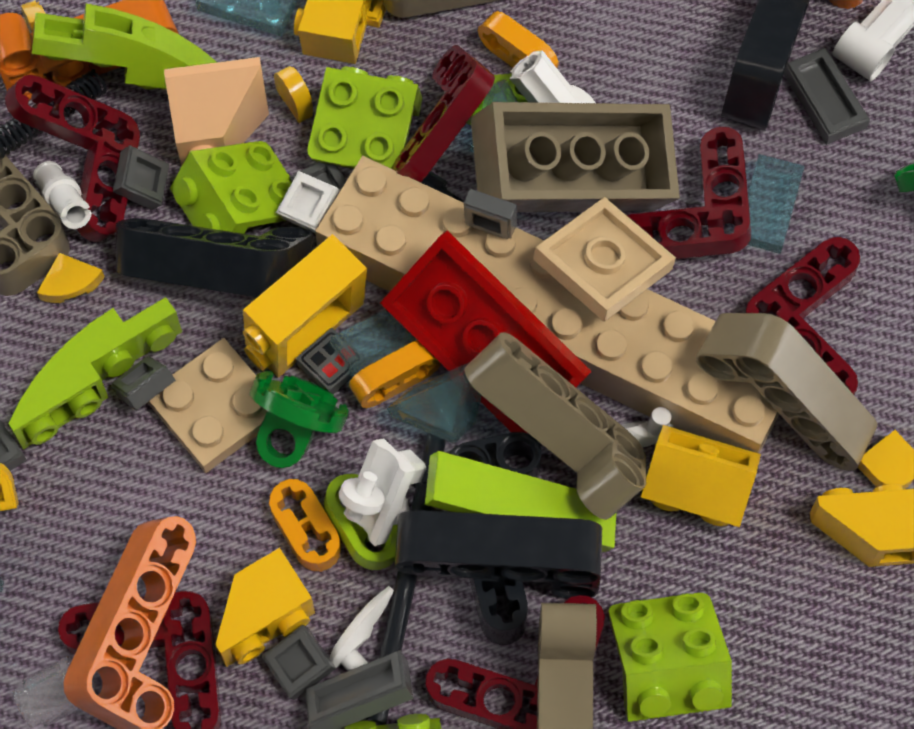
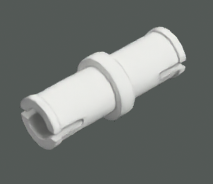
M46 161L39 164L34 170L33 179H36L34 183L41 189L44 200L60 216L62 223L66 227L78 229L85 226L90 220L91 211L88 210L90 208L88 203L81 197V189L77 182L70 176H66L60 165L56 162Z

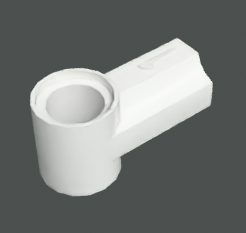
M882 0L861 24L856 21L848 27L836 44L833 56L869 81H873L888 64L895 51V47L914 27V0Z
M543 50L533 51L529 56L520 60L510 71L512 73L510 80L528 102L595 103L588 93L579 87L570 85Z

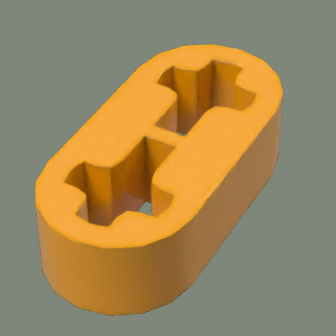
M493 12L478 27V36L486 48L512 68L533 51L541 50L558 68L559 61L551 47L503 12Z
M416 340L360 370L350 380L349 387L362 408L374 407L425 380L438 370L441 363Z
M288 479L280 482L273 488L269 499L271 513L278 528L297 560L304 568L320 572L330 569L337 563L341 553L340 538L336 528L307 483L298 479ZM292 495L296 501L303 499L301 507L304 519L298 521L291 509L283 510L285 507V497ZM312 529L317 539L321 542L329 539L326 543L327 553L321 556L315 550L306 553L310 547L305 532Z

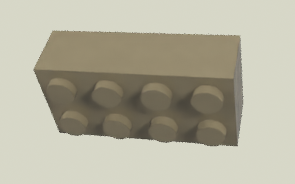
M492 102L471 117L477 191L517 204V212H584L604 197L621 211H655L680 199L670 104Z

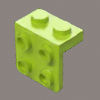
M344 66L341 67V70L326 67L308 144V155L316 162L352 169L356 167L361 157L365 156L392 169L397 157L406 146L412 116L419 117L423 98L418 84H414L412 80L401 76L388 75L386 78L371 76L366 71L354 67Z
M255 141L190 151L170 190L192 226L245 234L248 227L286 221L276 211L292 182L290 181L289 174L270 145L263 141Z
M686 593L663 598L635 600L614 604L609 608V621L622 665L624 709L628 722L732 707V660L713 603L708 594Z

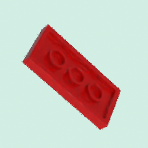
M448 230L436 239L380 302L403 327L511 432L527 433L478 393L465 375V367L500 333L505 332L518 339L574 387H577L592 372Z

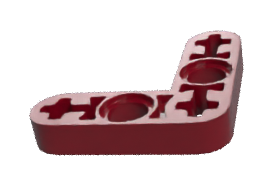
M454 45L446 51L432 74V79L445 91V94L401 151L392 167L393 170L397 171V174L410 177L420 183L485 99L495 81V76L459 45Z
M23 76L8 89L5 95V104L8 112L21 123L88 150L80 184L81 197L90 206L88 210L91 213L100 207L102 200H108L101 205L99 214L100 219L106 223L103 226L97 225L98 218L91 214L88 223L78 228L77 231L89 241H104L116 232V223L124 220L128 199L114 193L113 187L102 183L98 176V167L100 165L107 166L116 175L121 150L129 145L138 149L140 141L138 125L131 116L120 110L40 76ZM26 91L32 94V102L37 104L34 108L28 105L29 98L23 95ZM52 101L55 103L53 107L48 105ZM65 107H72L81 114L83 119L82 128H75L68 124L64 117ZM112 127L117 129V137L122 140L120 143L115 141V134L109 131ZM94 128L98 129L95 134L92 132Z
M730 127L713 128L706 132L701 139L700 151L705 206L626 215L653 239V231L658 230L660 238L658 243L675 256L676 259L735 253L745 248L751 240L743 140L741 135ZM727 146L728 165L719 166L717 147ZM722 182H732L739 187L736 193L728 197H720L712 191L716 185ZM734 224V233L724 234V225ZM702 225H708L709 237H703ZM678 226H687L694 231L688 240L682 242L673 241L668 237L670 230Z
M832 237L823 241L753 296L747 304L745 313H759L760 311L761 313L768 314L772 311L777 317L787 321L855 395L858 387V378L852 367L804 320L807 315L848 284L855 276L859 266L860 253L856 245L846 238ZM842 256L846 259L844 267L840 264L834 265L827 271L825 278L820 273L825 269L829 257L837 259ZM794 280H805L814 287L815 294L808 299H800L792 295L788 285Z
M193 591L175 592L150 648L165 647L168 690L174 700L172 724L174 729H192L189 722H182V720L191 716L192 713L191 700L188 693L198 692L199 705L203 713L210 714V718L202 720L201 729H220L221 708L212 616L207 602L201 595ZM99 602L72 607L60 619L58 627L60 639L71 653L75 654L80 645L76 634H71V631H76L80 628V621L88 620L90 623ZM192 606L195 614H201V616L195 617L192 620L193 636L196 641H185V631L180 620H174V618L182 616L183 607ZM118 624L115 629V640L121 647L124 642V633ZM205 638V642H198V640ZM176 641L182 642L176 646L174 645ZM190 654L202 656L206 660V669L203 675L194 680H185L178 675L177 668L181 659ZM207 688L210 690L209 693L200 692ZM180 691L187 693L179 697Z
M578 595L570 597L564 603L596 604V653L604 626L605 615L603 609L596 600L589 596ZM448 658L436 662L429 669L426 675V692L428 699L435 707L497 729H537V716L526 713L525 724L516 720L522 710L523 696L532 698L529 709L537 712L538 676L535 685L460 660ZM449 673L456 674L458 676V685L469 690L473 688V680L481 681L476 692L475 707L466 705L469 701V693L453 690L450 697L441 695V685L436 683V680H446ZM502 688L511 693L515 703L508 713L496 715L489 712L485 707L484 698L492 689Z

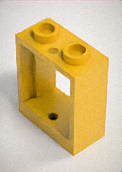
M333 234L243 309V335L245 336L246 345L244 351L255 366L262 371L268 367L277 378L296 363V357L330 328L335 330L364 305L367 268Z

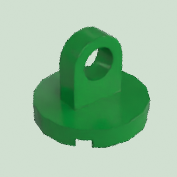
M273 371L260 372L255 377L249 395L258 405L267 410L257 435L256 445L258 453L269 465L278 468L291 467L303 458L316 431L327 433L342 431L349 410L345 404H340L339 408H337L336 403L338 399L333 397L332 393L295 376L289 377L284 375L282 382L272 380ZM284 429L292 434L295 440V449L292 453L283 454L274 449L271 443V435L274 430Z

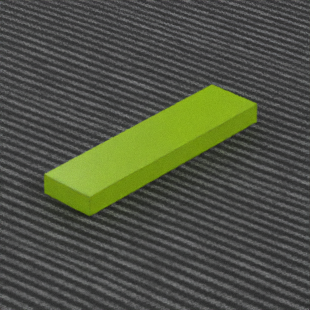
M437 451L430 455L425 505L461 513L591 520L602 526V552H607L615 546L616 513L607 520L597 517L586 508L575 488L442 451Z

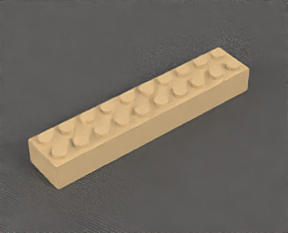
M365 156L361 157L315 230L317 247L333 234L367 268L366 280L389 292L436 239L448 230L592 371L580 384L649 417L655 408L664 407L670 411L672 416L670 424L674 425L673 428L760 454L779 416V413L750 382L718 379L706 373L697 364L696 356L713 327L714 320L646 289L604 322L533 260L535 247L544 240L518 228H515L511 239H505L468 226L465 223L463 202L410 177L399 175L397 171Z

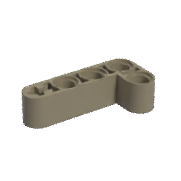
M6 155L4 158H0V226L3 228L0 231V265L5 262H14L9 268L0 270V295L11 296L24 291L46 275L59 253L68 256L70 243L58 214ZM24 202L16 209H8L15 203ZM45 234H52L50 239L43 242H36V240L40 236Z
M765 313L720 314L696 356L697 364L706 373L718 379L750 382L823 461L841 470H856L878 425L869 411L787 321Z
M500 333L465 367V375L478 393L577 472V493L586 508L594 515L604 520L611 518L645 488L646 455L638 440L518 339L508 333Z
M541 603L538 634L537 729H593V659L596 649V604Z

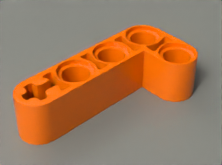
M122 0L105 6L139 16L179 34L164 0ZM17 13L0 14V75L7 91L26 75L40 76L65 87L92 69H95V73L100 75L120 68V66L100 67L92 62L71 59L52 60L43 55L32 54L33 32L30 33L22 15ZM82 14V15H80V16H77V17H74V18L83 19V18H84V14ZM26 91L23 95L31 100L32 94Z
M178 516L165 517L147 521L137 526L126 545L64 678V693L74 706L116 729H162L167 726L173 716L174 700L170 691L162 684L139 672L195 549L196 535L194 529L184 518ZM139 577L143 579L146 585L144 599L140 597L137 591ZM118 624L124 631V642L121 647L115 640V629ZM96 671L102 679V689L99 695H96L92 688V678ZM140 696L145 703V712L141 719L136 713V703Z

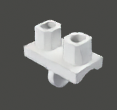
M384 438L374 440L371 443L358 478H349L343 482L339 491V499L346 506L344 515L365 529L369 541L374 546L386 543L393 525L398 524L399 514L409 511L408 499L405 496L411 484L421 482L426 471L425 463L411 450L407 449L397 452Z

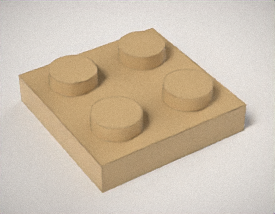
M604 197L536 246L533 260L605 322L673 269L676 257Z
M222 338L172 374L176 381L147 402L205 473L255 438L267 412L249 395L256 377L255 373L225 338Z

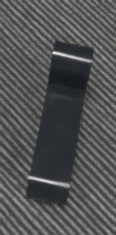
M758 0L733 68L721 113L722 118L766 131L785 69L810 0Z
M142 218L124 219L116 223V271L120 275L256 298L311 253L313 247L312 231L300 227H279L261 236Z
M511 432L464 442L455 446L449 452V454L536 478L540 474L541 447L534 437L524 432ZM520 455L527 458L530 464L525 468L515 469L510 467L505 461L511 456ZM469 578L480 626L484 635L491 642L499 645H509L518 641L525 632L528 617V602L523 582ZM503 593L506 612L512 616V621L509 623H503L500 615H496V596Z
M424 510L406 511L398 516L395 568L402 573L419 576L551 583L553 595L564 599L578 595L593 598L598 594L601 580L602 526L597 522L571 518Z

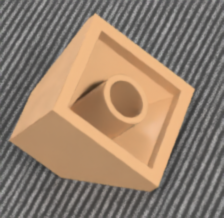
M260 57L164 69L175 143L181 166L190 151L244 143L269 115Z

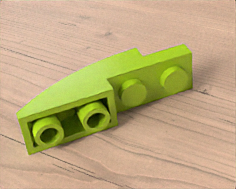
M86 3L83 19L35 13L32 54L43 55L52 60L71 59L92 62L100 67H125V83L137 85L144 89H167L164 69L217 63L205 51L183 36L157 23L116 9Z
M166 297L125 322L122 321L114 308L110 309L84 327L50 358L27 388L8 423L23 450L32 444L38 445L50 440L61 426L71 420L84 418L94 413L100 407L102 401L109 398L102 382L104 379L122 375L132 367L135 360L150 351L163 350L175 340L178 334L182 333L176 310Z

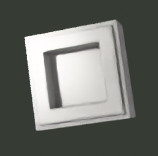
M298 171L276 213L282 219L315 233V230L340 190L333 185Z

